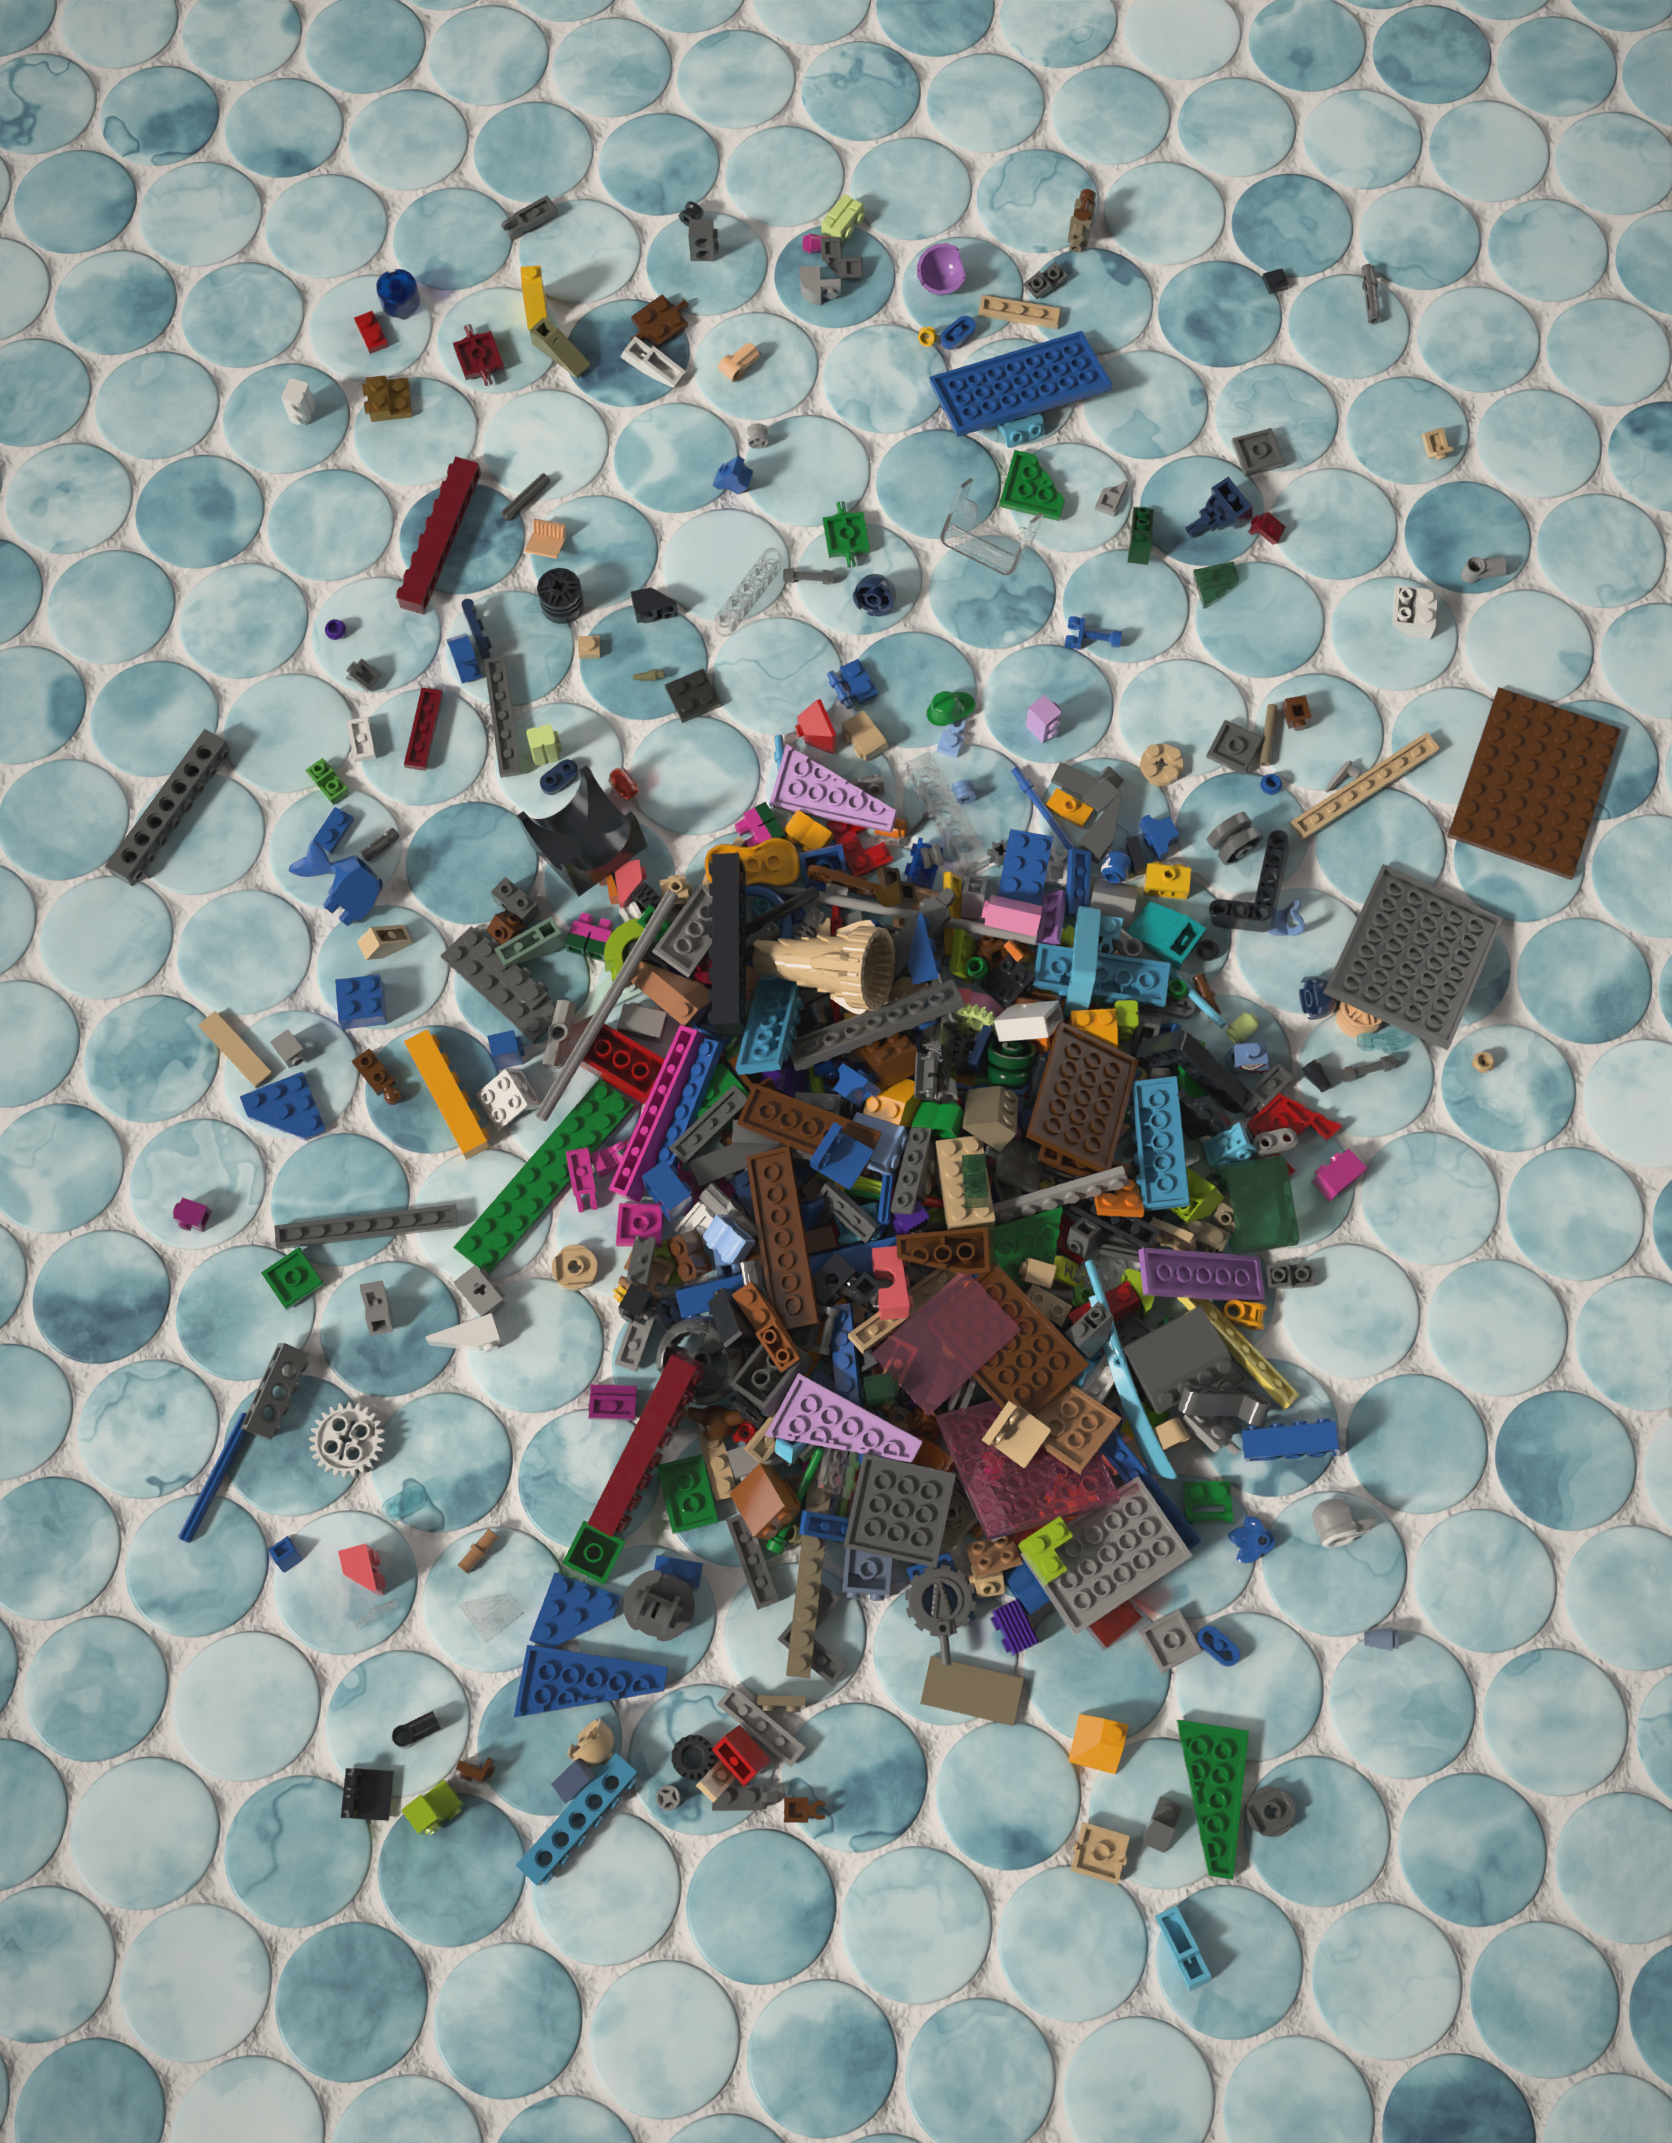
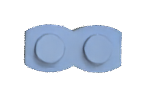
M716 1214L703 1235V1238L707 1241L706 1245L710 1249L718 1251L722 1255L721 1259L729 1265L743 1262L755 1244V1240L747 1232L742 1230L733 1219L723 1214Z

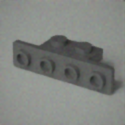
M910 1128L891 1206L892 1213L912 1215L917 1199L922 1203H926L927 1195L931 1192V1177L936 1171V1162L928 1152L933 1133L931 1129Z

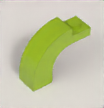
M638 918L621 924L612 932L606 942L604 949L605 972L610 971L612 981L615 980L623 966L624 958L628 954L629 945L637 942L644 930L636 922Z

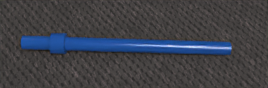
M1015 767L1011 772L1020 783L1019 787L1023 793H1027L1067 851L1076 849L1034 790V784L1025 777L1019 767Z

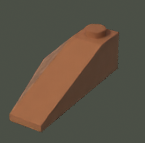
M643 961L639 963L629 980L678 1023L693 1029L712 1007V1002H709V990L704 985Z

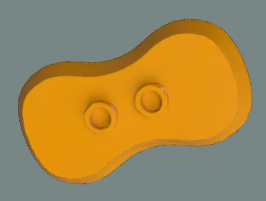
M771 838L752 847L720 844L711 848L705 858V870L710 883H712V875L710 876L709 862H712V854L739 853L746 867V886L754 883L786 886L793 883L800 873V860L796 848L791 842L782 838Z

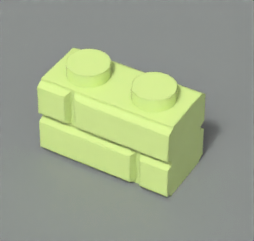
M844 194L821 222L822 234L832 238L841 237V243L845 238L849 239L853 233V228L856 224L860 225L865 217L863 204Z
M550 724L540 726L539 729L537 727L527 729L526 734L534 764L540 766L546 764V762L553 763L559 761L558 753L562 752L558 732L553 731Z

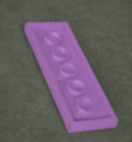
M1152 1248L1138 1250L1143 1295L1226 1301L1239 1300L1257 1303L1265 1301L1260 1256Z

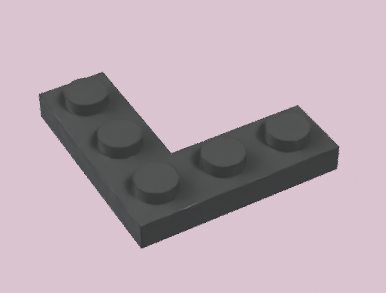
M829 1180L824 1184L816 1199L824 1198L825 1200L816 1226L807 1231L826 1227L835 1215L866 1244L872 1239L880 1225Z
M823 1583L820 1587L816 1630L841 1600ZM792 1622L777 1639L787 1649H789ZM814 1640L811 1669L833 1686L847 1669V1666L818 1641Z

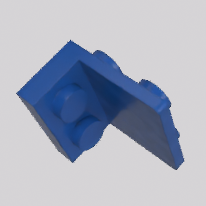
M834 1122L810 1159L811 1168L850 1190L874 1152L869 1147L843 1133L842 1126Z

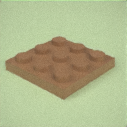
M1071 1383L1034 1416L1052 1430L1041 1448L1080 1475L1122 1419Z

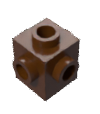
M505 910L494 915L486 931L502 945L523 933L526 926L516 915H513L509 910Z
M984 935L981 939L974 941L976 951H974L975 957L983 958L990 970L996 968L1008 956L1007 950L1004 947L1006 942L1002 938Z
M923 1402L909 1414L911 1432L932 1443L948 1430L945 1412L935 1406Z

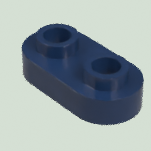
M569 759L559 762L540 778L541 790L547 795L559 793L578 777L577 764ZM566 767L571 768L569 771H564ZM548 780L554 781L552 784H547Z

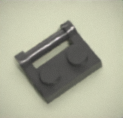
M817 1304L820 1324L794 1330L792 1341L801 1349L830 1355L831 1348H829L835 1318L839 1315L840 1309ZM825 1313L827 1316L819 1346L816 1345L822 1316Z

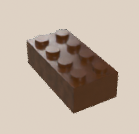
M902 1031L892 1037H885L871 1045H864L853 1050L883 1089L915 1074L916 1053L918 1051Z

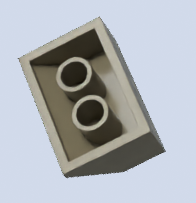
M1002 1086L969 1089L966 1092L963 1129L1000 1152L1016 1135L1019 1097L1012 1090H1006Z

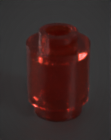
M616 768L609 774L608 782L621 798L629 800L639 792L638 784L625 768Z

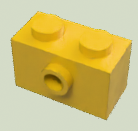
M1161 862L1147 863L1143 896L1187 900L1190 889L1191 868L1182 864L1169 866Z

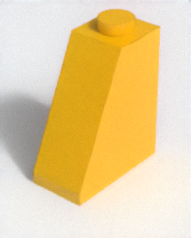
M541 265L520 267L528 330L533 328L543 317L547 319L546 292Z

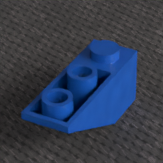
M922 913L918 915L907 962L913 985L939 978L938 973H942L939 960L934 961L932 953L936 951L934 939H929L927 930L931 929L928 916L923 917Z

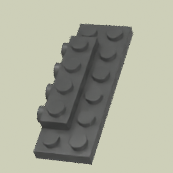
M471 926L440 955L441 959L534 1044L548 1031L552 1024L556 1003L548 996V988L541 981L537 983L531 979L532 973L525 967L520 969L516 964L505 967L495 951V948L500 946V944L495 939L489 940L486 937L484 938Z

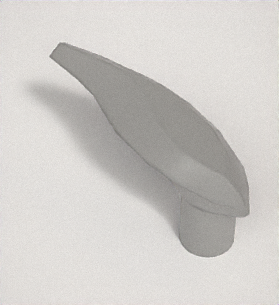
M1352 761L1346 762L1330 780L1325 790L1326 792L1333 789L1344 779L1346 774L1355 779L1358 777L1360 771L1352 767Z

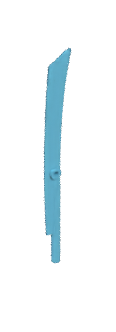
M1094 1260L1086 1261L1085 1265L1095 1296L1089 1297L1091 1307L1099 1301L1110 1312ZM1112 1322L1107 1342L1103 1345L1143 1460L1150 1474L1176 1480L1177 1475L1147 1418L1133 1382L1114 1322Z

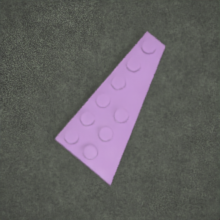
M786 744L769 802L771 807L792 812L799 810L810 816L889 833L893 832L898 814L895 809Z

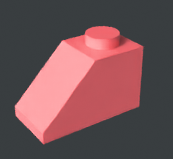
M639 859L627 861L615 870L620 908H626L632 903L631 893L643 884V880L647 879L645 866H640Z

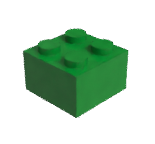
M584 1520L562 1564L605 1585L626 1541L617 1536L610 1537L588 1525V1521Z

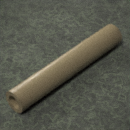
M1275 704L1267 705L1264 738L1260 756L1261 766H1270L1278 709V706Z

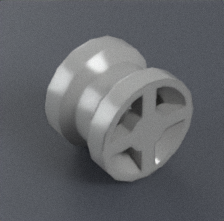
M760 423L748 426L747 434L750 436L748 438V445L755 449L766 447L768 445V437L766 436L767 426Z
M671 1785L661 1787L656 1794L658 1806L666 1811L676 1809L681 1802L680 1792Z

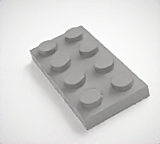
M702 883L697 887L652 951L687 977L690 976L712 944V938L709 937V925H712V917L709 916V904H712V896L709 895V888Z

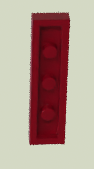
M421 687L404 761L405 768L423 771L427 769L443 698L442 690Z

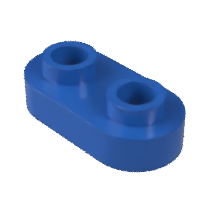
M970 316L959 317L941 333V345L948 350L958 348L975 333V320Z
M1206 1626L1198 1632L1197 1641L1200 1647L1220 1665L1231 1667L1239 1661V1648L1213 1626ZM1205 1635L1212 1637V1643L1205 1642ZM1224 1651L1230 1652V1659H1225L1223 1657Z

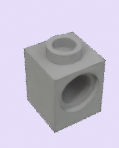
M289 1029L270 1041L273 1048L289 1068L298 1066L307 1056L305 1050Z

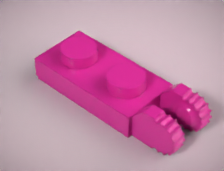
M588 1147L566 1151L573 1195L576 1196L579 1213L584 1212V1203L581 1195L588 1193L590 1194L591 1208L598 1210L595 1195L596 1187Z

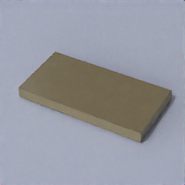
M930 1657L920 1704L1014 1726L1024 1678L951 1661L952 1665L942 1666L941 1658Z

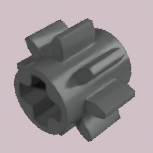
M1003 839L998 843L993 841L992 849L987 850V855L991 856L989 863L994 862L998 868L1004 864L1007 844L1004 843Z

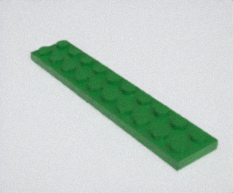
M599 1078L453 1248L473 1265H476L478 1269L484 1268L490 1276L571 1182L566 1151L588 1147L589 1154L596 1152L632 1111L634 1104Z

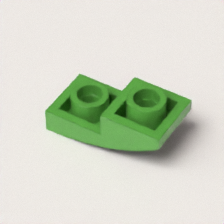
M323 758L305 770L332 805L350 794L349 789Z

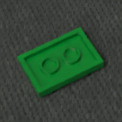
M702 1454L663 1463L657 1467L673 1535L718 1524Z

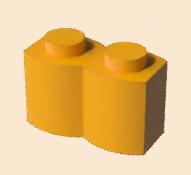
M799 810L796 811L783 829L786 836L785 840H788L794 846L796 844L802 846L803 852L828 847L834 838L831 831Z

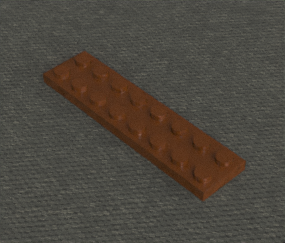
M785 1146L746 1156L768 1301L779 1316L787 1332L818 1325L820 1320L791 1147Z

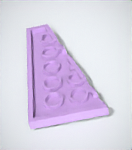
M800 1373L795 1378L765 1434L768 1437L906 1462L913 1461L923 1442Z

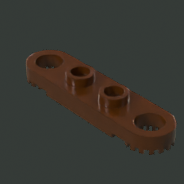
M810 865L807 870L806 876L809 879H813V881L817 879V882L823 881L826 885L827 883L848 887V892L864 897L868 895L874 898V900L877 899L875 893L881 890L879 884L867 881L862 876L854 877L848 875L843 870H832L818 865Z

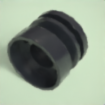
M554 568L541 576L538 580L537 592L544 616L553 623L558 624L571 623L576 620L584 608L582 588L577 575L569 569Z

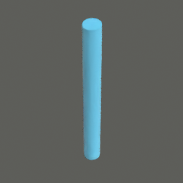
M1170 966L1169 978L1171 980L1176 978L1183 980L1187 987L1186 995L1219 1028H1223L1227 1022Z

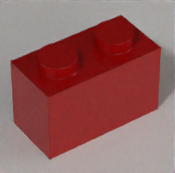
M740 1724L727 1733L712 1749L743 1786L759 1775L772 1761Z

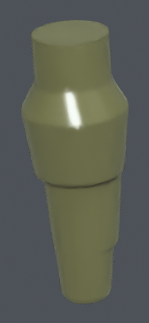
M657 669L633 675V680L657 681L658 679L665 678L664 670Z

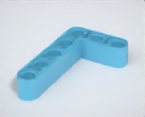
M1078 907L1071 978L1063 1017L1069 1018L1071 1011L1088 1010L1096 976L1101 909Z

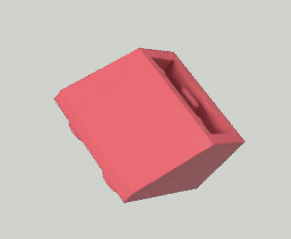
M366 1543L338 1551L342 1571L346 1577L378 1596L384 1595L383 1589L386 1588L384 1575H380L378 1566L381 1565L378 1551L375 1552L374 1548H371Z

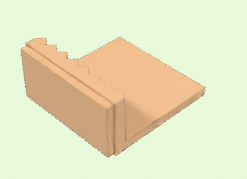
M533 519V533L525 548V552L557 559L566 540V524Z

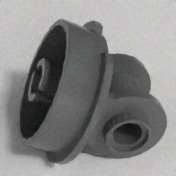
M650 1570L638 1576L628 1587L624 1597V1615L629 1626L635 1631L640 1630L649 1636L657 1637L659 1641H669L681 1635L691 1623L695 1611L694 1595L688 1583L678 1577L658 1570Z

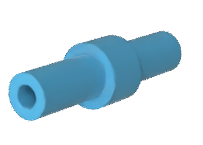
M783 735L774 736L776 749L774 760L777 762L778 771L784 754Z

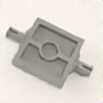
M1185 1414L1181 1419L1214 1453L1219 1448L1224 1447L1234 1456L1241 1451L1231 1440L1238 1428L1230 1418L1226 1416H1191Z

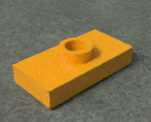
M1056 788L1046 803L1049 810L1080 828H1083L1094 810L1092 807Z

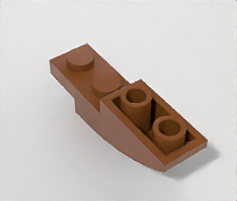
M750 1281L732 1294L756 1330V1336L780 1372L785 1371L801 1359L779 1316L770 1302L764 1299L753 1281Z

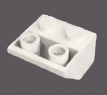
M1396 585L1392 625L1408 637L1430 639L1436 627L1438 590Z

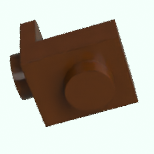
M488 1757L482 1770L460 1760L456 1770L461 1772L459 1777L471 1783L473 1779L484 1783L486 1779H491L496 1766L493 1765L495 1760Z

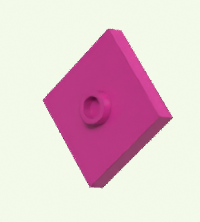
M619 1203L616 1246L633 1247L634 1240L639 1235L643 1239H648L649 1237L656 1238L657 1247H662L664 1213L659 1208L662 1204Z

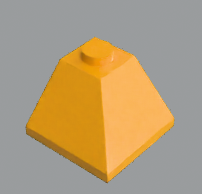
M1079 1714L1068 1762L1115 1775L1124 1748L1128 1725L1104 1718Z

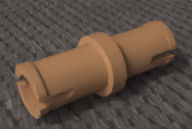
M488 1528L477 1543H473L470 1546L471 1550L457 1565L469 1574L481 1558L484 1559L487 1556V1551L500 1537Z

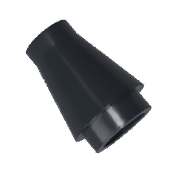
M1316 1059L1301 1068L1304 1073L1303 1076L1317 1087L1321 1093L1332 1086L1321 1062L1318 1063Z

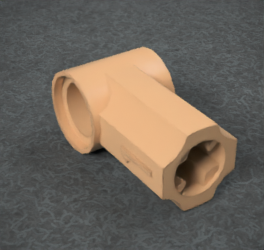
M746 343L732 356L726 355L720 361L718 369L732 382H736L743 376L745 369L760 357V353L752 343Z

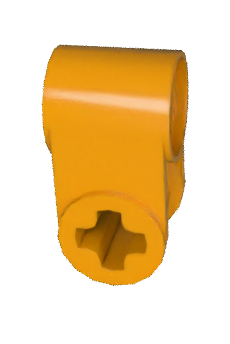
M1231 1300L1222 1308L1221 1313L1233 1325L1251 1330H1264L1262 1322L1267 1306L1260 1303ZM1229 1307L1237 1310V1317H1233L1228 1313Z

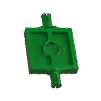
M839 501L836 503L837 514L822 517L828 557H846L847 567L851 568L852 563L853 568L856 566L854 555L870 553L864 512H846L845 502L841 501L840 504Z

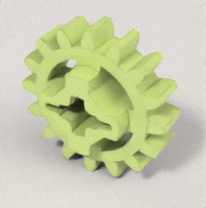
M969 1003L954 1014V1019L958 1022L956 1029L961 1030V1035L967 1033L977 1034L981 1032L984 1024L992 1026L995 1038H997V1034L994 1031V1020L997 1017L992 1016V1011L987 1012L986 1007L981 1009L977 1004L972 1007Z

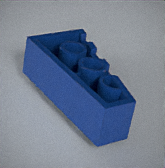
M1330 1418L1318 1419L1317 1423L1308 1424L1307 1421L1293 1422V1426H1284V1423L1270 1424V1428L1263 1429L1260 1426H1248L1247 1430L1241 1431L1246 1462L1278 1460L1279 1456L1282 1455L1284 1459H1298L1303 1457L1302 1454L1318 1458L1326 1455V1452H1333V1457L1342 1456L1339 1430L1336 1422H1331Z

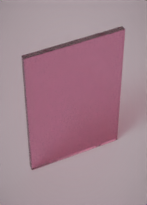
M958 1273L879 1346L872 1355L883 1366V1369L887 1370L910 1395L915 1404H918L930 1416L1019 1333L1021 1329L1010 1318V1315L1006 1314L978 1284V1281L974 1280L971 1275Z

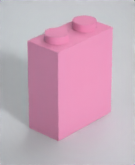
M991 895L990 901L985 900L981 918H985L984 925L1036 937L1042 906Z

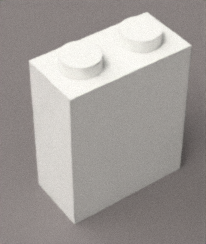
M1048 1001L1010 1005L994 1020V1031L998 1035L999 1042L1048 1038L1056 1030L1057 1025L1060 1022H1064L1060 1002Z

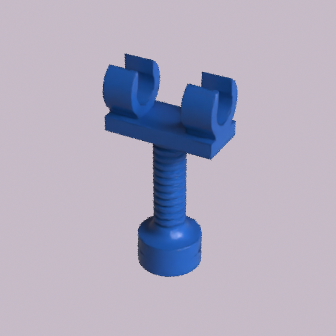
M1069 617L1068 628L1080 630L1078 637L1074 635L1066 636L1064 645L1066 648L1081 650L1082 639L1084 638L1110 642L1111 647L1120 648L1122 631L1114 630L1110 634L1086 631L1084 629L1085 618Z

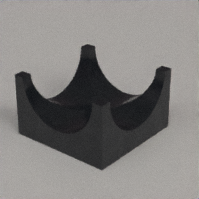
M587 765L579 770L581 775L579 788L572 800L562 810L542 819L531 818L524 811L517 815L530 845L578 897L648 846L636 816L631 811L623 815L604 793Z

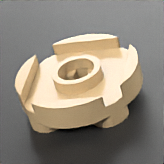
M1167 744L1150 745L1142 754L1140 772L1152 785L1168 786L1171 782L1178 779L1182 773L1183 759L1181 752L1177 748ZM1163 761L1167 766L1159 769V765H1156V762Z
M577 1244L568 1245L561 1249L557 1256L554 1257L552 1273L560 1287L570 1291H579L594 1283L598 1273V1263L594 1254L586 1247ZM574 1262L581 1266L578 1273H573L572 1270H569V1267H572Z

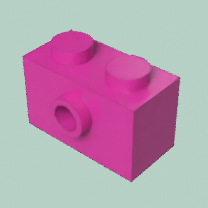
M1347 1149L1344 1153L1337 1152L1330 1159L1331 1163L1328 1166L1323 1164L1314 1172L1316 1177L1311 1183L1329 1202L1356 1181L1367 1169L1350 1149Z

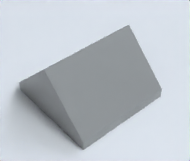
M1095 880L1090 908L1101 909L1100 919L1101 915L1123 918L1122 928L1128 929L1132 923L1138 888Z

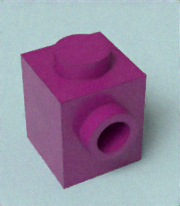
M182 1197L180 1203L178 1202L173 1209V1219L178 1223V1227L186 1231L195 1229L203 1232L212 1211L203 1204Z

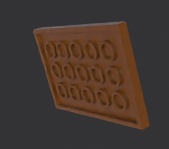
M1060 1022L1056 1027L1026 1137L1098 1172L1110 1170L1139 1059Z
M995 1261L992 1263L991 1273L979 1274L925 1323L1002 1409H1004L1008 1401H1012L1035 1416L1036 1413L1090 1366Z

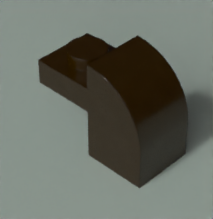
M881 867L877 869L881 890L875 893L882 906L908 909L918 903L914 882L901 881L899 868Z

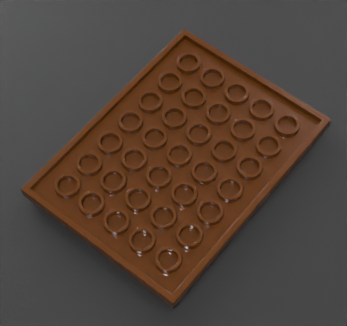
M1498 687L1447 837L1572 880L1621 729Z

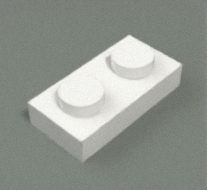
M368 716L348 720L347 726L354 761L360 762L375 759L376 755Z

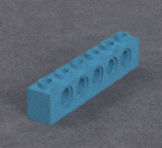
M615 1753L516 1866L536 1886H540L541 1883L546 1885L555 1875L552 1871L557 1865L563 1866L572 1856L569 1853L575 1845L580 1847L588 1838L586 1834L592 1826L596 1829L605 1819L603 1813L608 1808L614 1809L622 1798L619 1795L625 1789L629 1791L637 1783L638 1779L636 1776L639 1773L618 1753ZM616 1776L619 1779V1786L615 1790H609L606 1785L608 1778ZM594 1795H600L603 1800L601 1807L598 1809H593L590 1806V1799ZM579 1813H582L586 1818V1823L581 1828L575 1827L573 1823L574 1817ZM562 1832L567 1833L569 1836V1842L564 1847H560L557 1844V1836ZM545 1851H549L552 1854V1862L547 1866L542 1865L540 1862V1855Z

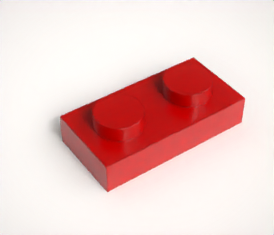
M373 311L354 317L356 326L370 354L389 347Z

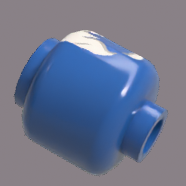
M1121 850L1111 851L1102 864L1101 872L1108 882L1116 884L1127 879L1133 863L1126 852Z

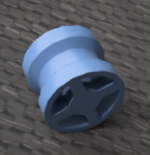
M961 780L951 786L952 791L956 794V804H968L976 799V794L972 791L973 783L971 780Z

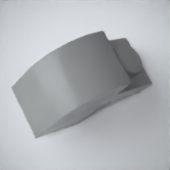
M820 266L799 267L800 291L806 301L814 305H821V298H841V279L820 280Z
M383 1280L360 1284V1292L365 1305V1320L370 1336L393 1332L391 1304Z

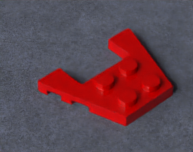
M1280 1093L1247 1123V1127L1254 1139L1260 1133L1283 1128L1292 1129L1299 1136L1308 1126H1311L1326 1141L1341 1129L1342 1125L1336 1121L1332 1122L1324 1118L1325 1116L1318 1112L1314 1113L1304 1108V1105ZM1283 1136L1284 1141L1290 1142L1288 1136ZM1261 1141L1264 1147L1269 1146L1267 1141ZM1279 1154L1264 1157L1280 1186L1296 1171Z

